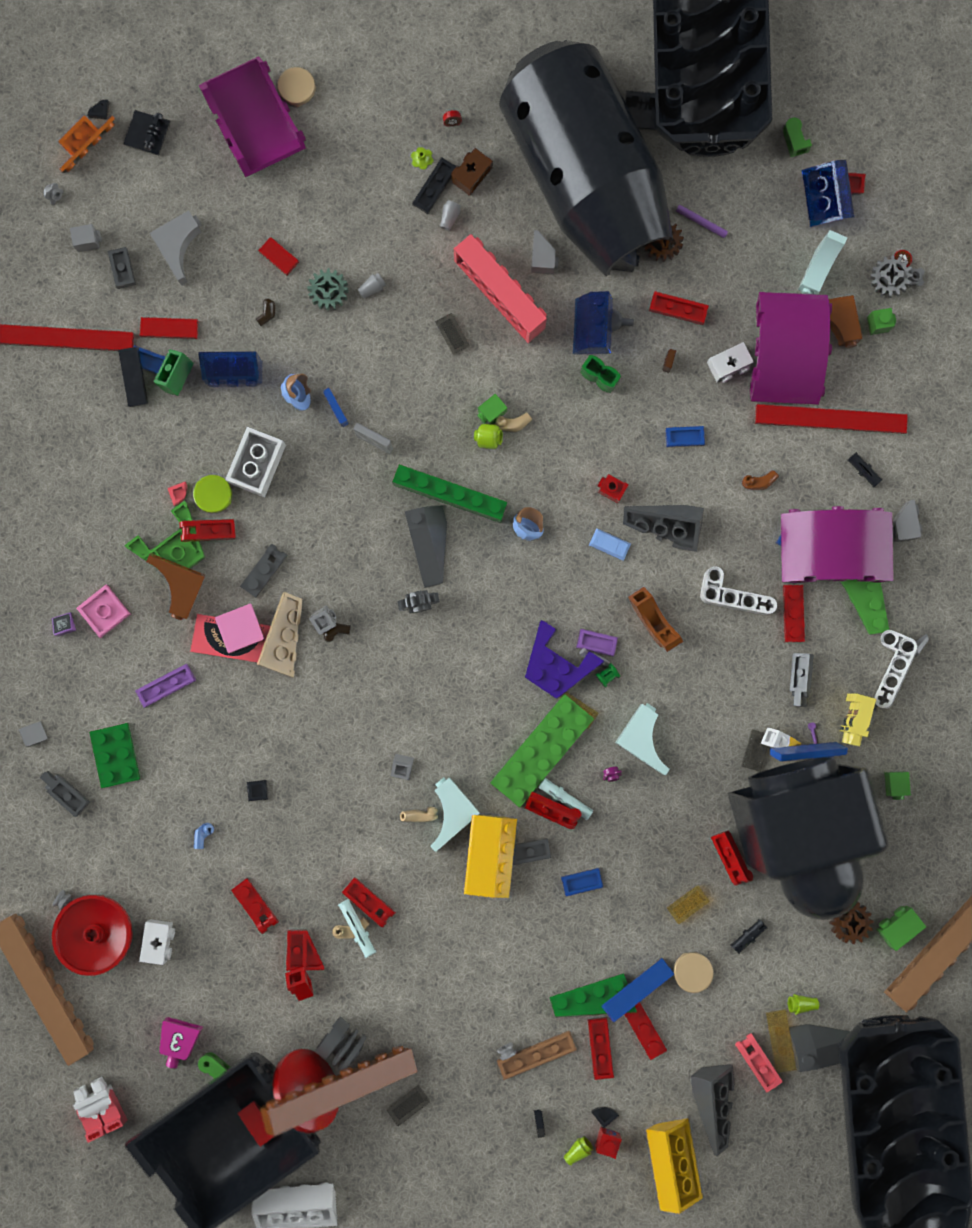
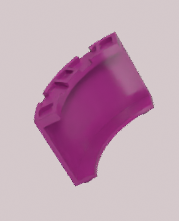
M259 56L198 85L209 109H211L213 115L217 114L218 118L215 121L245 178L306 149L304 144L306 138L302 130L298 131L288 114L290 110L287 103L281 101L268 74L271 72L266 60L262 61Z
M759 292L756 303V327H760L759 337L756 338L755 356H758L757 367H753L750 383V398L752 402L819 405L821 397L825 395L824 382L828 356L832 353V344H829L832 303H829L828 295Z
M834 506L832 510L801 512L800 509H790L789 513L781 514L782 582L807 583L817 582V580H829V582L858 580V582L881 583L894 581L892 512L884 511V508L851 510L844 509L843 506Z

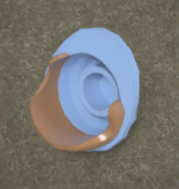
M290 374L281 385L282 396L287 403H291L296 409L304 411L310 406L311 389L307 385L308 377L305 374Z
M532 507L523 508L514 516L513 528L517 536L529 541L540 538L544 532L543 515Z

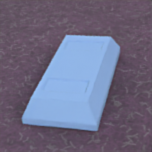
M596 528L589 546L623 561L631 543Z

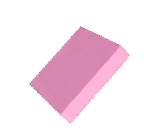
M107 584L76 608L99 638H102L131 615Z
M251 603L215 617L229 654L265 640Z

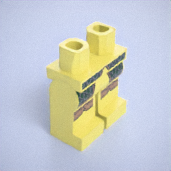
M847 694L846 701L851 703L848 715L843 720L844 726L841 725L840 731L844 732L842 743L860 746L862 737H868L869 731L866 730L870 725L876 699L860 694Z

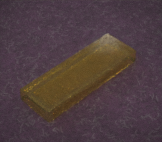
M786 1010L765 1012L776 1072L796 1070Z

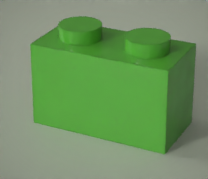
M908 906L898 907L894 911L895 915L890 919H883L879 923L880 927L876 929L888 946L895 951L926 928V925L915 911Z

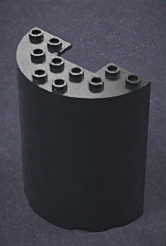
M257 1052L248 1054L129 1139L125 1144L126 1149L146 1175L150 1178L156 1173L176 1198L174 1211L188 1228H217L320 1153L319 1144H321V1141L316 1132L304 1133L295 1128L277 1134L260 1147L237 1114L254 1100L262 1108L267 1106L266 1103L275 1099L273 1076L276 1067L266 1057Z

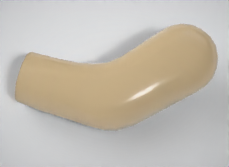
M528 413L515 419L499 416L496 419L495 425H498L502 431L518 432L531 422L532 418Z
M428 807L427 812L420 810L403 811L400 814V820L403 822L433 821L438 818V810L435 807Z
M365 917L360 920L365 930L370 922ZM337 925L333 928L332 933L335 938H355L349 926Z

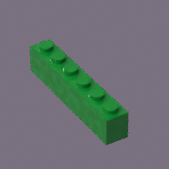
M400 464L392 481L393 485L398 488L501 523L507 507L506 501Z

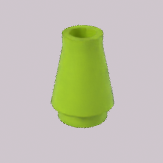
M794 994L788 998V1009L795 1015L818 1010L819 1001L817 998Z
M585 1136L578 1138L564 1155L565 1161L571 1166L591 1155V1151H593L591 1142Z

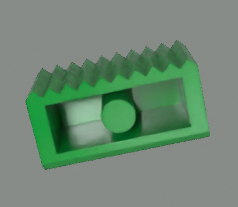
M170 349L165 360H163L164 363H162L160 370H158L159 373H157L153 381L164 392L178 396L191 372L194 362L184 353Z

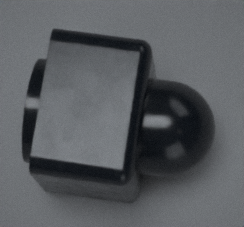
M833 756L813 758L774 767L748 777L750 787L729 792L728 797L747 864L770 879L780 881L786 899L798 912L813 919L830 920L845 915L857 904L864 884L860 860L879 855L888 846L867 768L837 764Z

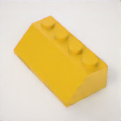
M472 815L464 894L491 898H509L517 819L504 816Z
M688 1118L658 1123L646 1129L661 1211L680 1214L703 1199Z

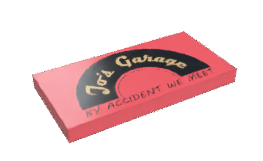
M197 614L190 652L258 662L265 640L229 654L215 617ZM260 624L266 640L271 626Z

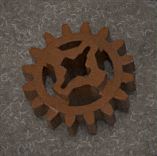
M677 224L671 226L673 241L669 242L664 239L666 241L665 246L663 240L645 244L647 246L644 251H650L649 257L654 255L656 256L655 261H658L660 257L665 262L667 257L672 260L674 255L678 256L679 249L683 247L681 242H683L684 237L680 236L682 230H676ZM675 245L671 250L668 251L669 246Z
M857 902L842 918L838 917L829 921V924L834 926L831 931L837 933L835 937L838 939L842 938L844 943L850 941L851 944H855L856 939L862 943L863 936L868 938L869 935L866 932L873 930L869 927V924L874 923V921L868 919L872 914L868 911L865 912L867 907L864 905L860 906V903ZM855 910L859 911L862 917H858ZM852 919L855 920V923H852L851 926L848 925V922H851ZM840 927L846 928L847 934L843 933Z

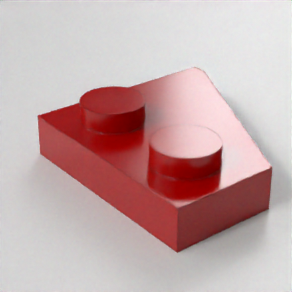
M287 930L286 971H293L304 967L306 971L324 970V965L308 931Z

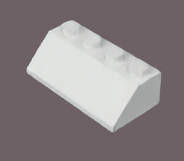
M324 1182L319 1185L310 1186L302 1184L298 1187L281 1186L280 1188L269 1189L252 1202V1217L256 1228H318L337 1226L334 1185Z

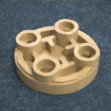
M293 67L285 70L279 77L278 91L286 103L300 107L309 102L314 96L316 90L315 82L307 70Z
M688 952L682 954L675 962L673 969L674 978L683 990L690 993H698L705 990L711 984L713 967L704 955L697 952Z

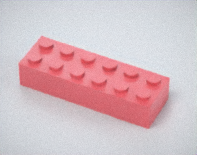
M470 234L454 248L455 263L527 343L531 342L545 330L547 320L545 311L541 307L537 308L535 306L533 298L521 290L519 282L516 279L512 280L508 275L507 269L496 262L493 253L487 252L483 248L482 241Z

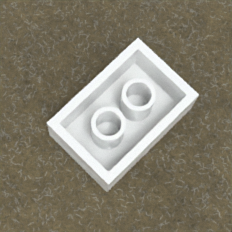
M247 427L225 480L231 485L265 498L286 447L283 440Z

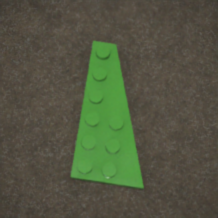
M858 580L840 581L856 608L868 634L883 633L889 630L881 583L858 582Z

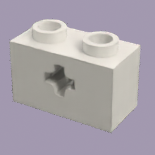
M743 342L710 357L707 364L716 382L722 380L724 383L733 378L732 375L738 372L740 375L750 370L749 367L753 364V360ZM728 362H730V363H733V362H734L735 365H734V366H732V365H729V366H728L727 363H728Z
M152 919L145 922L139 962L163 965L167 960H170L172 948H169L170 940H173L175 935V928H172L173 922ZM158 938L159 942H162L160 946H158V943L155 942V940Z

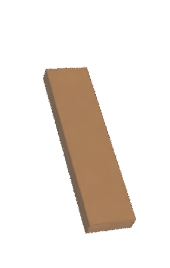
M567 1031L520 1050L506 1060L498 1059L497 1064L503 1079L506 1080L574 1052L577 1049L570 1031Z

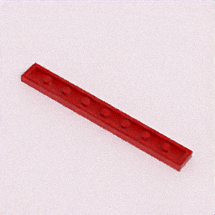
M0 324V344L118 351L133 348L134 333Z
M757 404L755 424L906 434L908 414Z

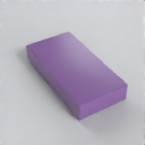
M580 629L576 648H585L588 651L614 657L618 638Z

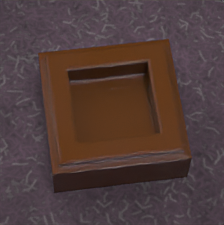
M668 350L662 369L664 372H670L677 350Z

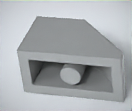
M534 230L531 273L554 274V268L558 269L559 257H555L556 250L538 230Z

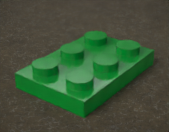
M129 723L89 732L101 789L140 780Z

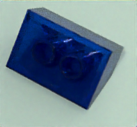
M834 160L802 170L810 227L855 217L846 160Z
M609 291L589 292L575 299L573 354H610L613 298Z
M256 351L198 352L202 380L209 387H219L220 384H227L229 387H238V384L256 387L257 384H262V360Z

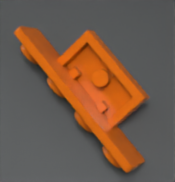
M84 115L58 141L72 156L59 170L61 172L64 170L69 172L76 165L73 161L78 156L82 159L89 152L86 148L91 143L95 146L102 139L100 134L104 130L108 133L115 126L113 123L115 118L112 116L98 129Z

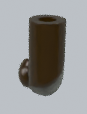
M269 298L263 301V314L256 318L260 326H263L275 316L276 305Z
M335 623V627L323 633L324 640L331 642L338 633L349 635L351 625Z

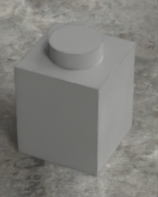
M93 224L70 228L72 244L77 252L100 248L99 242L102 241L101 233L99 230H96Z

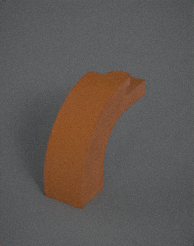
M645 587L628 597L635 612L660 647H663L668 652L683 642L682 637L667 622L658 608L654 597Z

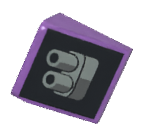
M71 612L52 618L54 636H61L76 631Z

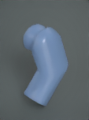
M204 823L195 830L194 849H204V839L214 832V827L211 823Z

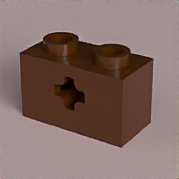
M477 148L472 152H468L461 166H457L452 172V183L469 196L493 169V161Z

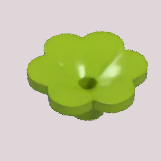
M423 147L417 148L415 152L411 153L412 165L425 170L428 165L433 163L431 150H425Z

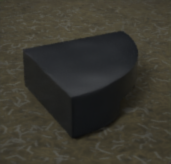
M100 100L98 101L99 103L89 109L88 118L107 120L109 101Z
M598 1107L591 1111L603 1128L619 1116L615 1110L609 1109V1107Z
M541 1109L534 1110L538 1138L545 1137Z

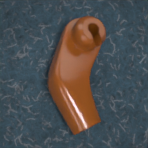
M774 470L762 477L747 475L744 477L742 485L746 489L765 490L778 479L779 475Z

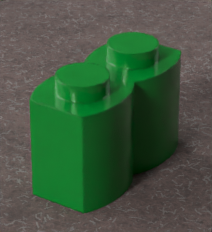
M593 355L588 356L580 371L585 379L596 382L601 390L612 393L621 378L620 373L616 369L605 366L600 358Z

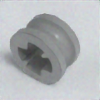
M62 890L55 898L53 906H59V909L62 910L72 895H66L65 891Z
M512 1042L497 1050V1053L501 1054L500 1059L502 1061L517 1053L516 1049L512 1048Z

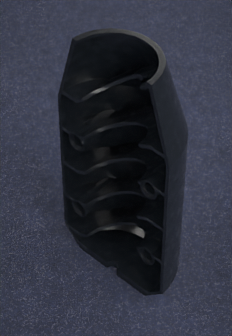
M653 0L657 132L677 149L685 151L692 156H723L732 154L739 148H746L772 122L769 0Z
M567 40L563 42L553 41L536 48L517 63L514 71H511L500 98L499 107L561 231L605 276L610 275L612 267L635 249L657 240L673 241L662 173L598 49L586 43Z
M884 1015L864 1019L839 1043L851 1201L860 1228H968L972 1208V1178L960 1041L940 1021L933 1018L919 1016L916 1019H910L908 1015Z

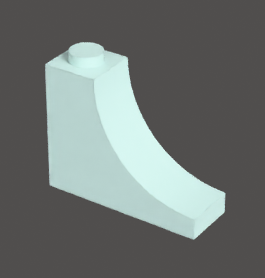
M829 230L815 250L798 290L802 291V294L817 295L820 292L836 257L845 245L847 237Z
M640 704L615 743L666 776L670 769L657 756L652 739L653 727L658 714L655 713L656 709L650 704Z
M443 777L435 784L437 788L434 791L440 798L444 811L442 830L430 846L435 852L471 822L472 815L480 814L478 809L450 777L447 780Z

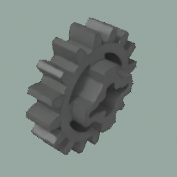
M420 590L406 594V598L397 601L399 611L409 610V614L431 610V605L437 604L440 601L438 593L429 594L428 590Z

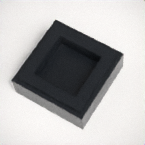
M267 780L247 782L248 802L268 799Z

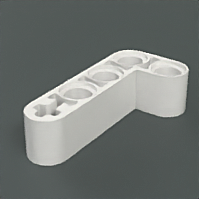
M711 567L705 572L700 593L701 600L704 603L760 615H768L776 610L777 602L772 597L722 587L724 573L721 568ZM711 571L717 573V581L710 579L709 574ZM707 590L714 592L713 600L706 597ZM726 594L732 595V603H727L725 601ZM745 597L751 599V607L744 605ZM768 602L767 604L770 606V608L766 610L765 606L757 605Z
M886 630L880 638L885 648L895 652L875 695V703L881 709H888L892 706L918 650L915 640L892 630ZM887 635L895 636L896 639L893 644L885 643L884 639ZM905 643H912L914 645L913 651L905 652L903 650ZM896 661H905V668L897 670L894 666ZM891 677L896 678L898 681L897 685L893 688L888 687L886 684L887 680ZM885 688L888 691L894 692L893 695L888 693L887 699L889 702L881 705L879 697H884L886 693L882 689Z

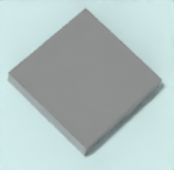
M356 423L354 432L358 438L388 454L392 452L393 447L389 439Z

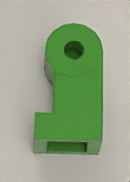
M796 117L788 119L783 129L790 157L808 153L812 147L810 139H804L801 130L802 122Z
M212 1052L205 1053L198 1061L200 1071L208 1073L214 1079L231 1067Z

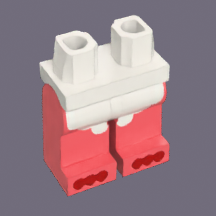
M103 1077L90 1083L94 1091L93 1093L89 1094L85 1085L73 1092L76 1100L73 1107L75 1111L77 1110V1115L86 1131L85 1137L88 1143L124 1126L127 1122L126 1115L111 1084L107 1085Z

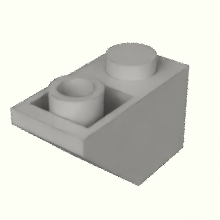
M915 499L906 502L893 519V543L915 540L921 537L922 525L918 521L919 508L915 504Z

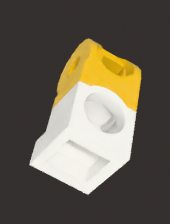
M767 728L761 744L771 748L801 745L793 737L771 728Z

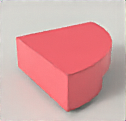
M186 482L167 488L174 506L179 505L185 499V495H187Z

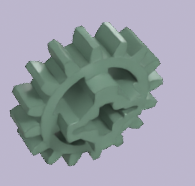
M327 268L326 273L322 269L320 270V275L314 273L315 279H309V283L312 286H307L310 292L308 294L309 298L313 299L312 303L314 305L318 303L319 309L325 306L327 311H329L330 306L334 310H336V304L342 306L341 300H347V296L344 293H349L346 287L348 285L347 281L343 280V274L338 276L337 270L331 273L329 268ZM332 279L335 280V281H337V282L339 283V285H338V284H334V282L332 281ZM327 287H331V289H329V292H325V290H327ZM316 294L322 295L324 300L320 299Z

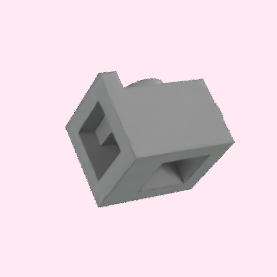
M327 605L314 612L309 618L319 635L335 627L337 622L334 611L329 609Z

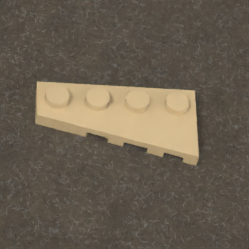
M283 592L257 665L294 678V662L297 655L296 644L299 636L298 625L300 624L303 599Z

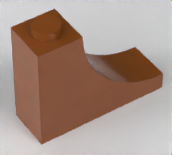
M854 295L829 299V303H832L830 329L836 336L839 347L853 348L857 346L863 338Z
M150 553L146 562L156 567L164 575L170 587L171 606L169 613L175 619H187L205 574Z

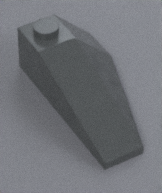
M428 506L405 511L424 588L442 584L447 521L443 506Z
M810 1024L788 1027L794 1064L799 1072H806L840 1064L839 1043L850 1031Z

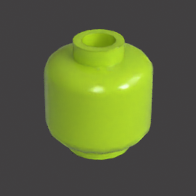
M481 424L478 430L474 432V441H477L480 448L496 449L502 444L503 431L500 430L498 425Z

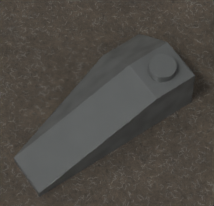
M689 505L625 506L623 524L642 533L647 531L655 533L657 535L656 539L660 541L666 538L672 541V546L677 549L697 552L704 508Z
M731 1064L702 1067L691 1075L693 1097L715 1156L721 1154L729 1145L731 1123L726 1120V1117L729 1114V1110L732 1109L733 1102H728L729 1090L734 1091L735 1085L734 1070Z

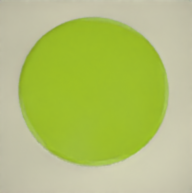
M207 475L196 483L193 490V498L196 505L203 511L219 513L231 504L232 489L224 478L218 475Z

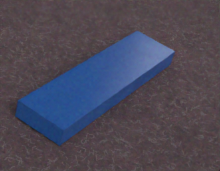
M837 742L770 748V755L783 762L846 755L848 748Z
M661 958L601 1007L614 1023L672 977L674 973L663 958Z

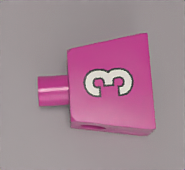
M170 1017L163 1020L159 1053L168 1056L167 1067L175 1069L178 1067L180 1059L187 1060L190 1057L203 1026Z

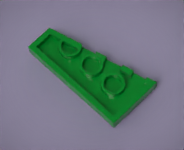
M623 973L549 998L556 1018L607 1014L601 1006L628 984ZM635 1006L626 1013H637Z

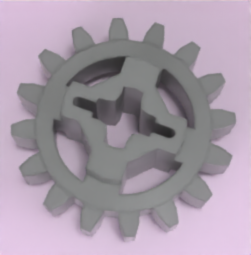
M894 255L891 256V260H888L885 256L883 263L878 260L877 267L872 268L873 274L870 275V279L873 281L871 286H877L875 292L881 290L882 297L885 293H888L889 298H891L892 293H895L898 297L900 290L905 293L907 290L906 286L910 287L911 285L910 279L913 278V274H910L912 267H906L908 261L902 263L901 256L898 260H895ZM891 270L894 277L892 283L889 276Z

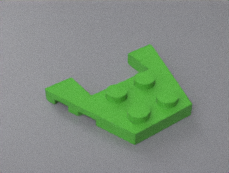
M183 501L171 510L179 522L193 521L186 501ZM190 528V534H196L195 528ZM178 529L152 550L149 549L139 535L124 545L145 561H147L149 554L152 553L190 569L205 558L200 541L181 542L180 535H182V529Z

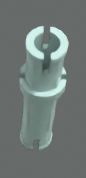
M544 778L538 787L552 796L553 800H558L566 807L579 809L582 813L581 817L585 820H588L593 813V809L584 805L564 791L563 787H558L547 778Z
M347 899L338 904L355 936L354 941L355 943L358 942L364 957L367 958L376 953L368 937L369 933L368 931L365 932L350 900Z

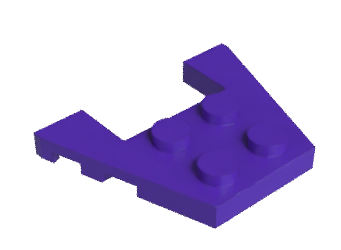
M541 620L525 678L558 699L585 676H588L594 669L602 665L604 660L589 651L579 667L571 664L546 647L556 629Z

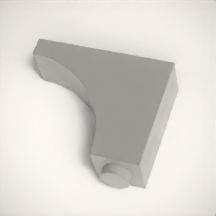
M190 211L150 232L181 286L188 283L183 269L184 254L190 242L202 233L199 228L202 224L196 215H191Z

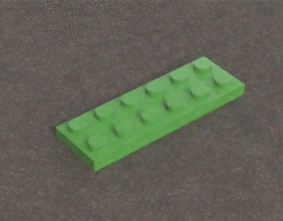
M564 694L490 783L520 808L532 791L539 786L594 718Z

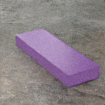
M185 664L135 690L145 708L195 682L196 679L189 665Z

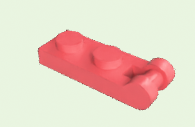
M750 1033L746 1036L745 1040L742 1042L738 1041L735 1045L767 1093L783 1081ZM752 1045L754 1050L747 1053L745 1049Z

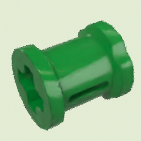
M611 663L608 664L605 670L595 674L605 688L613 679L621 677Z

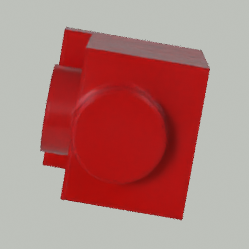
M608 474L606 478L602 477L597 485L600 488L598 493L618 504L629 484ZM609 484H614L616 488L611 490Z
M304 967L285 973L287 990L292 995L295 994L298 1001L314 996L311 979Z

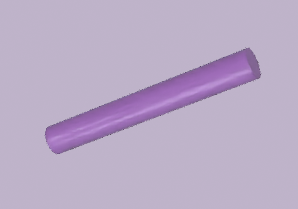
M681 205L676 210L679 214L723 238L728 233L723 228Z

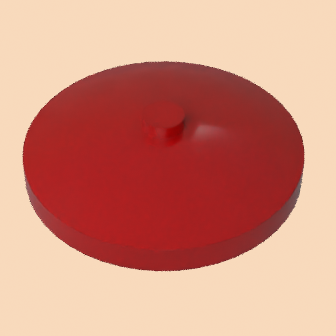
M86 895L71 901L60 911L52 929V945L59 961L70 971L85 976L103 974L115 968L127 955L132 942V924L127 912L117 901L103 895Z
M309 1049L294 1050L286 1054L276 1066L273 1076L274 1098L281 1100L286 1098L285 1095L289 1092H300L304 1090V1086L311 1083L318 1084L322 1082L324 1077L335 1076L327 1061L316 1052ZM338 1108L293 1128L304 1133L318 1132L333 1122Z

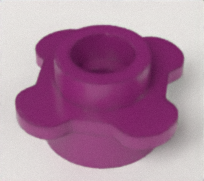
M617 766L603 771L604 781L614 782L620 779L619 776H622V771H619Z

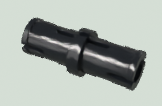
M857 452L847 460L873 488L883 480L871 468L872 465L870 463L867 464Z
M758 919L757 922L748 930H744L743 934L730 945L740 954L749 944H754L756 942L755 939L768 928Z

